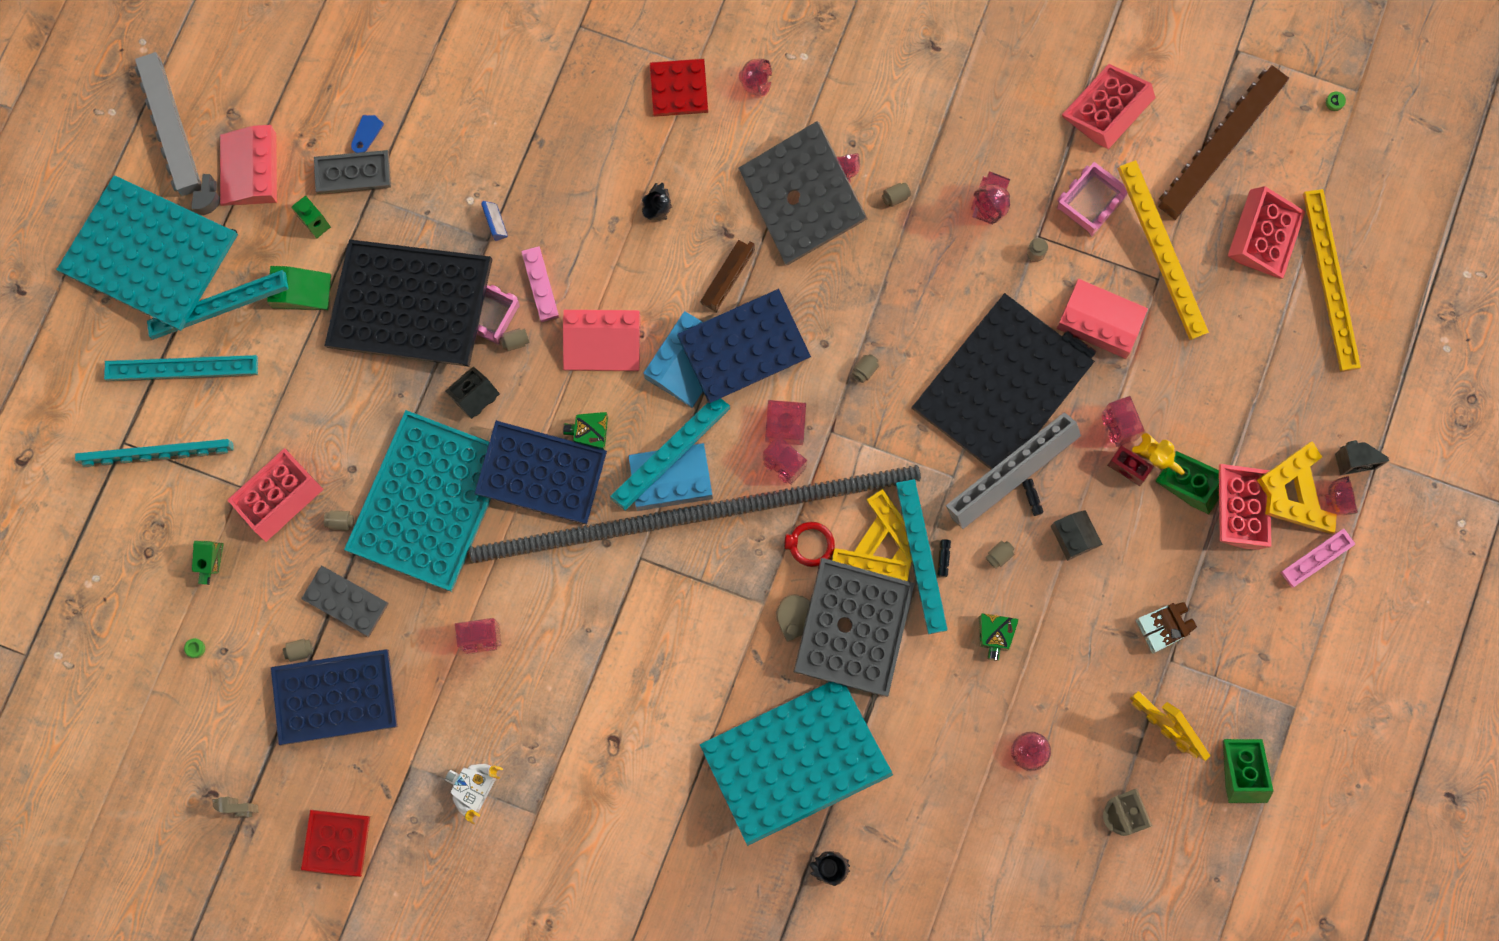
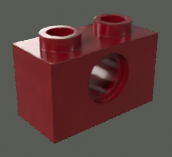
M1122 445L1107 465L1138 486L1142 485L1154 467Z

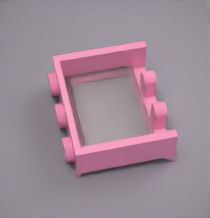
M1095 162L1090 167L1087 165L1081 172L1082 176L1079 180L1075 179L1069 186L1070 190L1067 193L1063 192L1057 200L1059 202L1057 209L1086 229L1091 236L1094 235L1128 194L1122 182Z
M487 285L477 335L499 345L500 338H502L518 307H520L518 298L511 293L505 294L494 285Z

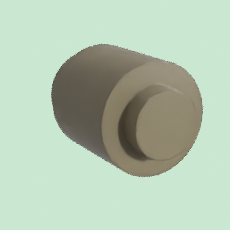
M905 182L902 184L898 183L885 189L882 199L886 205L893 207L906 201L911 196V191Z
M1041 238L1033 239L1027 249L1029 259L1035 262L1043 260L1048 251L1047 242Z
M520 328L503 333L504 337L500 338L503 349L507 348L508 351L525 347V344L529 343L526 330H520Z
M871 354L864 355L853 368V377L861 383H864L866 380L868 381L879 367L878 359Z
M331 510L325 513L324 526L330 530H349L350 527H353L354 516L350 514V511Z
M1000 541L988 552L986 560L995 569L999 566L1002 567L1015 555L1013 553L1014 547L1008 541L1005 543Z
M300 639L286 643V647L283 648L285 659L293 662L309 658V655H313L310 639Z

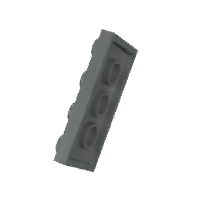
M388 150L314 157L315 191L317 194L391 188Z
M322 565L301 598L368 637L389 604Z

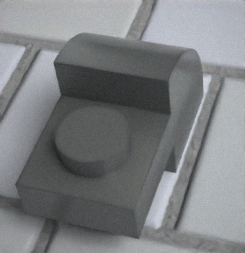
M210 174L202 175L201 191H193L192 210L199 215L213 212L220 203V197L216 193L217 182Z

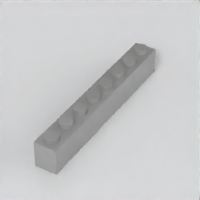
M157 52L136 58L137 66H135V71L138 77H141L140 87L143 93L147 95L145 103L148 109L152 111L150 118L158 130L155 134L163 146L160 148L164 159L167 158L168 161L166 169L169 175L172 174V187L181 196L191 194L193 191H200L202 184L162 59Z
M1065 412L948 503L946 507L951 518L962 529L967 527L1081 437L1077 422Z

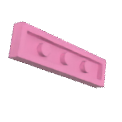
M540 246L521 251L541 322L559 318Z
M1342 529L1280 573L1291 588H1293L1355 545V542L1346 530Z

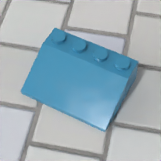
M684 311L643 374L647 381L693 408L703 390L677 334L703 322Z
M704 443L695 444L689 448L635 501L637 511L713 499ZM657 451L629 455L631 476Z

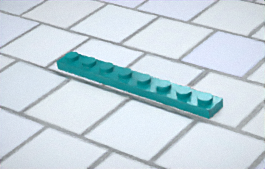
M281 270L199 301L183 329L288 290L286 273ZM155 318L147 320L149 337L153 340L178 331V329Z
M258 356L105 361L104 379L106 381L253 376L258 375Z
M722 399L704 405L610 496L611 500L623 510H626L730 410V405Z
M229 439L84 452L75 453V461L83 467H93L97 463L112 465L113 462L118 461L120 463H132V460L147 462L151 461V458L168 460L170 456L188 458L191 454H197V456H207L212 452L227 454L228 451L234 450V445Z
M913 479L897 482L896 488L927 633L929 635L948 631L916 481Z

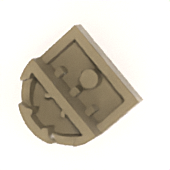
M797 594L783 598L776 611L777 622L787 642L802 636L810 601L807 598Z
M1137 788L1115 796L1107 802L1103 818L1109 830L1121 836H1127L1152 826Z
M221 797L212 799L214 809L221 813L234 814L235 817L240 818L252 817V813H258V805L251 803L238 804L237 798Z

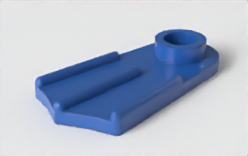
M362 115L351 143L352 150L355 153L366 152L384 126V123L376 115Z

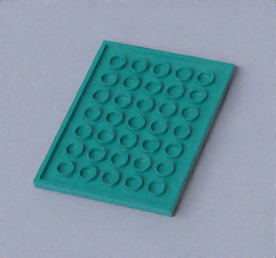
M114 175L56 270L182 331L238 234L225 226Z
M405 410L344 550L452 592L491 501L489 498L475 495L489 441Z
M828 682L699 744L747 846L893 776L848 688L832 682Z

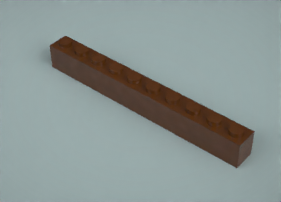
M1273 65L1268 70L1263 69L1257 77L1260 80L1257 83L1253 82L1247 89L1248 95L1246 97L1241 96L1236 103L1238 107L1235 111L1231 109L1225 117L1227 119L1224 124L1220 122L1214 130L1216 133L1214 137L1209 136L1203 144L1205 148L1202 151L1198 150L1194 154L1192 164L1187 163L1181 171L1183 175L1180 178L1176 177L1170 184L1171 190L1169 192L1165 190L1159 198L1161 202L1158 208L1174 220L1185 210L1289 80L1287 75Z

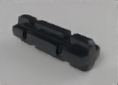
M1066 331L1062 336L1066 342L1071 343L1080 352H1084L1087 357L1093 358L1096 354V350L1087 347L1088 345L1078 337H1073L1071 332Z
M1026 479L1022 484L1024 489H1026L1025 493L1028 502L1032 506V513L1034 516L1041 515L1044 511L1042 505H1040L1041 502L1036 488H1034L1033 479Z
M942 539L940 541L941 550L939 551L938 562L940 567L938 568L937 575L939 577H947L951 540Z

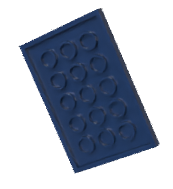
M779 289L677 334L709 404L811 357Z
M496 420L475 495L587 525L607 451Z
M388 649L271 667L278 742L280 746L398 727Z

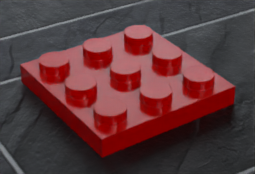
M705 59L650 62L654 117L708 113Z
M310 810L301 870L362 877L371 816Z

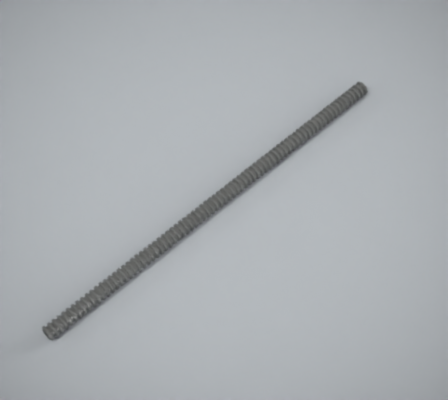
M914 465V467L897 468L895 471L894 469H891L889 472L885 470L884 473L882 471H879L878 474L873 472V475L868 473L867 476L862 474L861 477L857 475L855 478L851 476L850 479L844 478V480L838 479V481L814 483L813 486L809 484L808 487L803 485L802 488L797 486V489L792 487L791 490L786 488L785 491L779 490V492L755 494V496L750 495L748 498L746 496L742 499L738 497L737 500L734 498L731 501L726 499V502L721 500L720 503H717L715 501L714 504L710 502L708 505L690 506L688 509L687 507H684L682 510L679 508L677 511L673 509L672 512L669 510L666 513L661 511V514L655 512V515L650 513L649 516L625 518L623 521L622 519H619L617 522L613 520L612 523L607 521L606 524L604 522L601 525L596 523L595 526L590 524L589 527L585 525L584 528L579 526L578 529L554 531L552 534L551 532H548L546 535L542 533L541 536L536 534V537H533V535H530V538L525 536L524 539L519 537L518 540L514 538L512 541L488 543L487 546L485 544H482L481 547L476 545V548L470 547L471 561L476 563V561L494 560L496 557L497 559H500L502 556L506 558L507 555L512 557V554L518 556V553L523 555L524 552L528 554L530 551L534 553L536 550L542 551V549L559 548L561 545L563 547L567 544L571 546L572 543L575 545L578 542L583 544V541L588 543L589 540H592L594 542L595 539L619 537L621 534L622 536H625L627 533L631 535L632 532L637 534V531L642 533L643 530H646L648 532V529L653 531L654 528H657L659 530L660 527L684 525L686 522L687 524H690L692 521L696 523L697 520L699 522H702L703 519L708 521V518L713 520L714 517L719 519L720 516L726 517L725 515L730 517L731 514L749 513L751 510L755 512L757 509L761 511L762 508L764 510H767L768 507L773 509V506L778 508L779 505H782V507L785 504L789 506L791 503L795 505L796 502L820 500L822 497L823 499H826L828 496L832 498L833 495L838 497V494L843 496L844 493L847 495L850 492L854 494L856 491L860 493L861 490L867 491V489L873 490V488L879 489V487L896 486L897 482L915 479L917 482H920L921 473L919 466Z

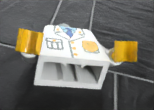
M475 764L470 765L468 769L463 768L460 774L452 770L448 772L445 781L454 785L450 792L453 794V802L458 811L471 824H475L472 821L475 815L480 817L479 811L495 780L500 779L497 776V771H503V768L495 765Z

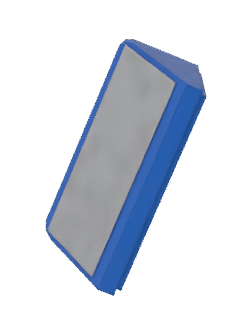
M482 201L481 205L493 239L498 241L507 238L508 235L497 204Z

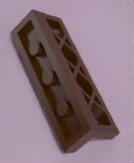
M740 240L737 241L701 299L700 303L717 313L754 253L755 244L749 241L746 244Z

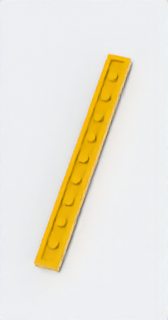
M1137 161L1119 166L1117 169L1189 340L1209 333Z
M1324 190L1305 191L1303 197L1340 372L1358 370L1361 368Z

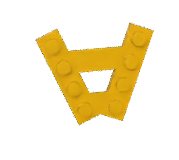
M1313 441L1304 445L1257 479L1267 495L1265 515L1333 534L1336 529L1337 514L1320 509L1310 466L1323 458ZM1292 479L1294 480L1299 503L1288 500L1285 485Z
M882 489L866 500L877 518L855 551L834 548L832 561L908 581L912 558L903 517ZM887 533L890 534L899 547L892 559L874 556Z
M1139 691L1130 697L1133 701L1132 705L1137 710H1142L1146 713L1148 721L1153 725L1157 724L1162 729L1161 733L1166 738H1172L1176 742L1175 746L1182 753H1190L1194 758L1197 759L1199 757L1204 761L1211 756L1179 709L1166 702L1161 707L1165 712L1163 714Z

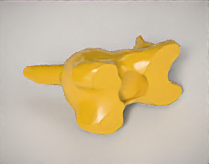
M1144 433L1141 435L1142 443L1132 448V452L1149 459L1153 466L1159 469L1169 467L1181 475L1185 473L1181 466L1174 462L1175 447L1168 440H1162L1158 443L1151 435Z

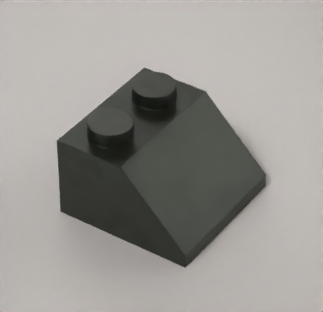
M474 366L445 391L471 419L478 416L488 404L493 403L496 397L500 395L488 378Z
M1357 440L1347 442L1345 446L1340 447V450L1335 453L1340 476L1375 470L1389 461V457L1366 442L1358 443Z
M1086 510L1070 514L1053 522L1051 525L1067 561L1103 545Z

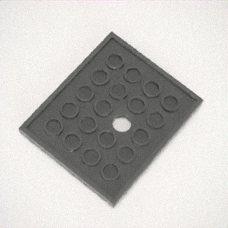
M818 121L739 167L741 175L786 265L793 263L868 219ZM794 190L800 193L799 202L794 205L789 204L787 200L788 194Z
M821 558L793 672L888 697L914 583ZM840 618H848L852 623L849 632L844 633L838 629L837 623Z

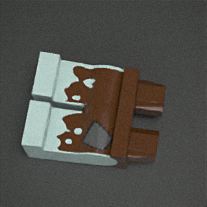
M1185 602L1172 603L1135 620L1143 636L1162 628V630L1145 638L1152 654L1190 635V632L1197 628L1193 619L1184 622L1180 616L1188 612Z

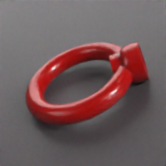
M805 522L797 526L792 534L785 535L784 549L790 550L794 559L804 566L817 567L821 558L829 560L834 553V537L831 531L821 523ZM805 530H818L827 540V550L818 559H807L797 549L798 537Z

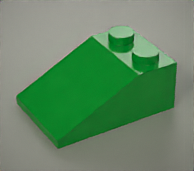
M270 266V274L283 270L286 273L288 290L267 297V303L271 308L328 311L331 285L330 273L290 266Z
M1176 451L1174 462L1181 466L1185 473L1181 475L1167 467L1162 470L1156 482L1190 506L1209 515L1219 500V470Z
M1224 739V774L1228 803H1268L1274 790L1263 739Z

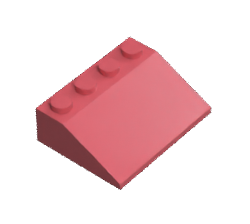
M1108 64L1062 114V117L1093 142L1109 149L1156 97L1150 82Z
M272 125L250 126L221 134L220 205L277 203L276 132Z
M1266 186L1250 189L1228 257L1241 265L1283 279L1305 211Z
M1078 279L1056 329L1062 332L1069 331L1074 337H1078L1085 342L1126 359L1132 350L1148 308Z
M564 310V370L639 371L640 311Z
M284 448L227 501L247 524L267 542L324 489Z
M1219 464L1220 542L1252 550L1271 547V516L1265 515L1267 495L1257 479L1270 470Z

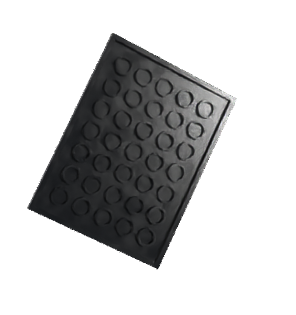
M349 239L324 346L331 349L470 367L493 259L491 256Z
M1004 293L915 402L912 409L992 470L1042 429L1095 361L1087 357L1084 352L1082 353L1073 347L1071 343L1066 342L1055 330Z

